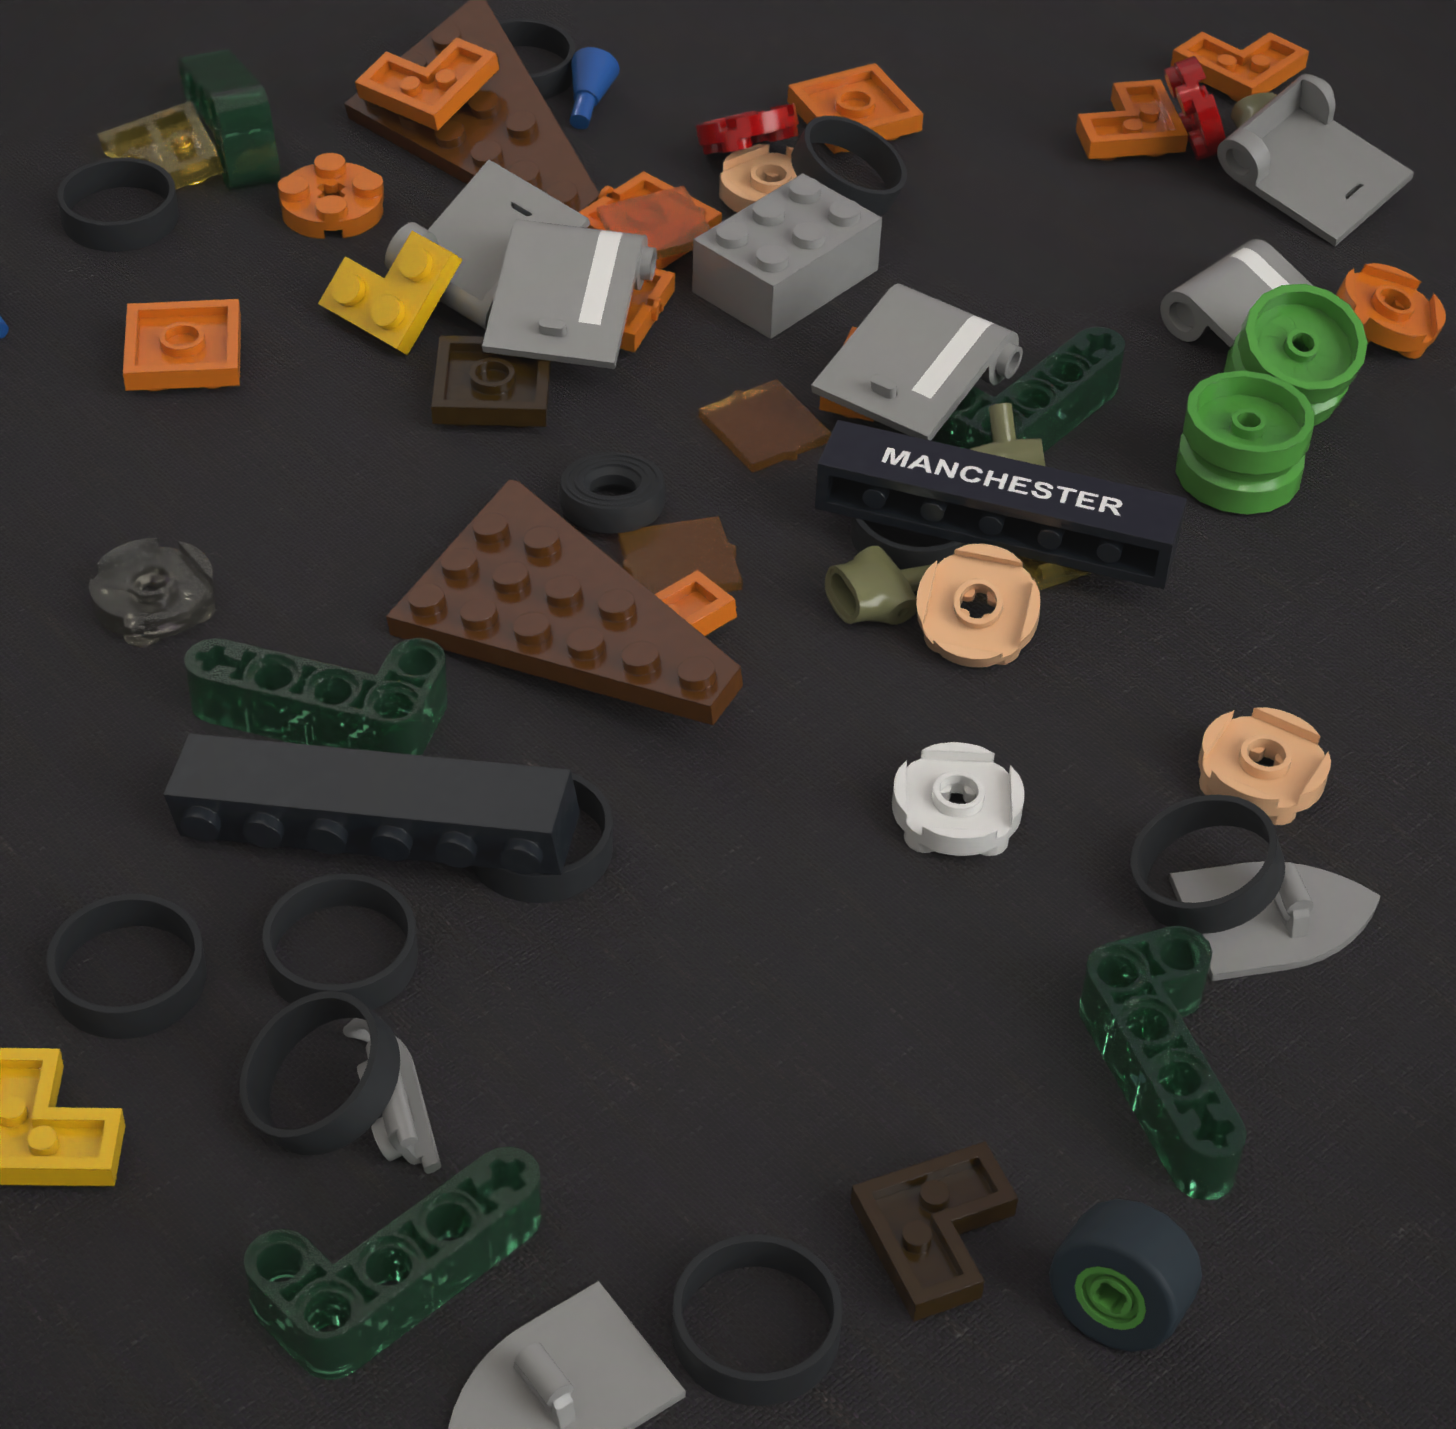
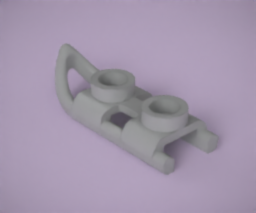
M354 1018L344 1026L343 1034L350 1038L368 1042L365 1049L369 1059L371 1041L368 1024L364 1019ZM396 1037L400 1050L398 1081L389 1103L382 1112V1117L378 1118L371 1126L372 1132L380 1151L388 1161H393L403 1156L410 1164L422 1163L425 1173H434L441 1168V1162L415 1065L406 1046ZM368 1060L357 1066V1072L360 1080L364 1074Z

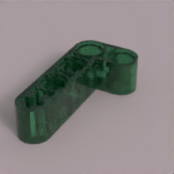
M229 49L178 58L179 76L185 98L214 134L220 170L227 190H236L279 181L280 165L271 111L262 84Z
M1106 327L1086 328L1078 332L996 397L973 386L931 441L965 449L992 443L989 406L1011 403L1016 439H1042L1044 453L1118 392L1125 350L1123 337L1116 331Z
M216 638L203 640L193 645L187 651L184 659L192 711L199 719L208 723L296 744L422 755L448 704L446 657L443 649L436 642L428 639L413 638L396 644L389 652L377 675Z
M1172 926L1113 941L1095 948L1088 957L1078 1010L1083 1023L1174 1184L1181 1192L1192 1198L1213 1200L1226 1195L1234 1185L1247 1131L1237 1110L1182 1017L1195 1012L1201 1004L1213 953L1210 942L1201 933L1192 928Z
M514 1147L495 1148L483 1154L335 1264H332L306 1237L297 1231L277 1229L257 1236L248 1246L244 1255L245 1274L254 1316L301 1367L314 1377L333 1380L348 1376L535 1234L539 1229L542 1219L539 1164L531 1154L522 1149ZM449 1237L459 1238V1239H457V1240H452V1241H443V1240H442V1239H444V1238H449ZM284 1277H290V1278H291V1279H289V1280H287V1281H283V1282H272V1281H274V1280H276V1279H278V1278H284ZM388 1281L400 1282L396 1285L391 1286L380 1285ZM326 1326H341V1328L335 1331H318Z

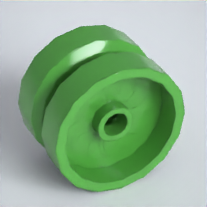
M1308 284L1281 285L1262 294L1250 308L1240 333L1236 336L1228 351L1224 372L1242 370L1264 373L1290 383L1307 397L1315 412V426L1326 421L1339 406L1348 391L1349 385L1364 364L1368 342L1363 323L1348 303L1329 290Z
M1242 370L1217 373L1200 381L1188 396L1183 433L1181 434L1175 472L1182 487L1199 502L1225 512L1246 515L1271 512L1289 503L1300 488L1305 454L1309 450L1314 428L1315 412L1307 397L1290 383L1264 373Z

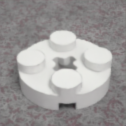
M948 742L934 744L922 749L921 758L912 762L908 767L906 760L899 767L894 779L892 810L896 822L905 831L904 839L906 844L911 849L921 853L935 851L955 856L977 854L996 856L1003 853L1008 847L1009 838L1018 829L1024 804V786L1019 774L1011 765L1008 773L1003 767L994 763L995 753L981 746ZM950 794H963L964 801L968 803H952L949 801Z

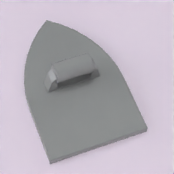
M1265 861L1170 873L1169 882L1179 902L1196 903L1211 901L1229 895L1246 885L1259 872ZM1285 862V875L1282 886L1274 900L1259 915L1229 930L1208 934H1192L1211 981L1290 970L1324 960L1350 944L1371 920L1381 896L1341 875L1307 865Z
M598 1281L524 1324L489 1351L473 1370L462 1388L454 1406L448 1429H635L685 1398L686 1391Z

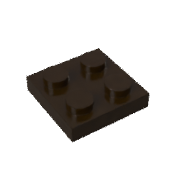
M480 336L439 337L431 405L432 424L512 426L516 428L547 426L551 361L483 352L482 344L484 337Z

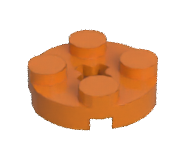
M337 153L321 154L315 158L314 164L304 166L283 177L278 182L279 203L284 223L293 231L310 238L325 239L324 230H342V238L357 236L373 228L381 220L384 212L382 176L363 166L345 163V158Z
M1365 264L1359 273H1354L1353 268L1346 275L1336 296L1350 305L1362 321L1368 343L1372 341L1382 347L1398 351L1407 358H1420L1426 348L1435 341L1446 321L1445 309L1434 293L1428 301L1422 293L1417 291L1421 283L1420 280L1401 269L1385 264Z

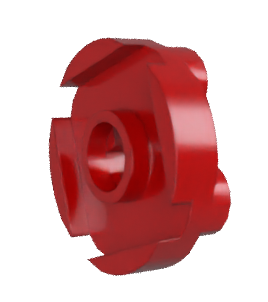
M1192 56L1174 63L1172 67L1164 69V75L1172 97H1177L1182 112L1178 113L1188 133L1187 142L1190 141L1195 157L1200 161L1218 156V146L1226 139L1213 94H1208L1204 85L1199 86L1198 81L1206 79V76L1197 58Z
M795 103L770 107L771 110L769 111L754 110L704 122V124H697L695 128L699 146L703 147L704 155L721 151L726 153L753 147V143L767 140L772 142L798 136L797 125L799 122Z

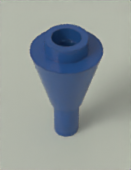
M586 47L578 50L571 60L573 97L575 102L569 121L576 129H586L589 126L594 107L608 91L620 72L619 64L614 56L603 49Z

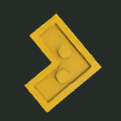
M411 231L385 278L345 256L318 304L408 356L461 264L462 259L442 246Z
M0 1048V1185L115 1186L126 1126L122 1108L56 1107L64 1068L60 1049Z

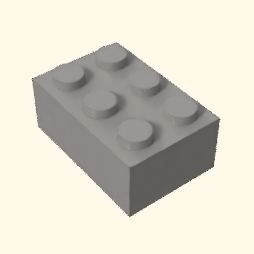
M802 173L693 239L692 292L772 339L878 270L882 217Z

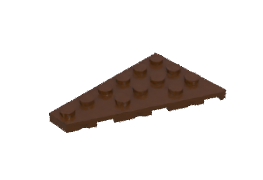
M469 0L401 56V58L426 68L456 37L492 51L497 55L500 69L438 131L359 98L358 93L344 103L348 119L466 184L470 182L488 160H491L577 212L598 200L599 192L486 0Z
M511 479L505 483L386 616L389 632L392 636L710 725L716 723L743 687L741 666L523 484Z

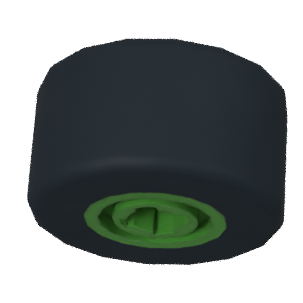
M1114 1199L1096 1203L1079 1218L1055 1252L1049 1271V1278L1053 1297L1063 1314L1085 1336L1108 1348L1137 1352L1154 1349L1173 1334L1196 1297L1202 1280V1272L1198 1252L1186 1232L1171 1218L1142 1202Z

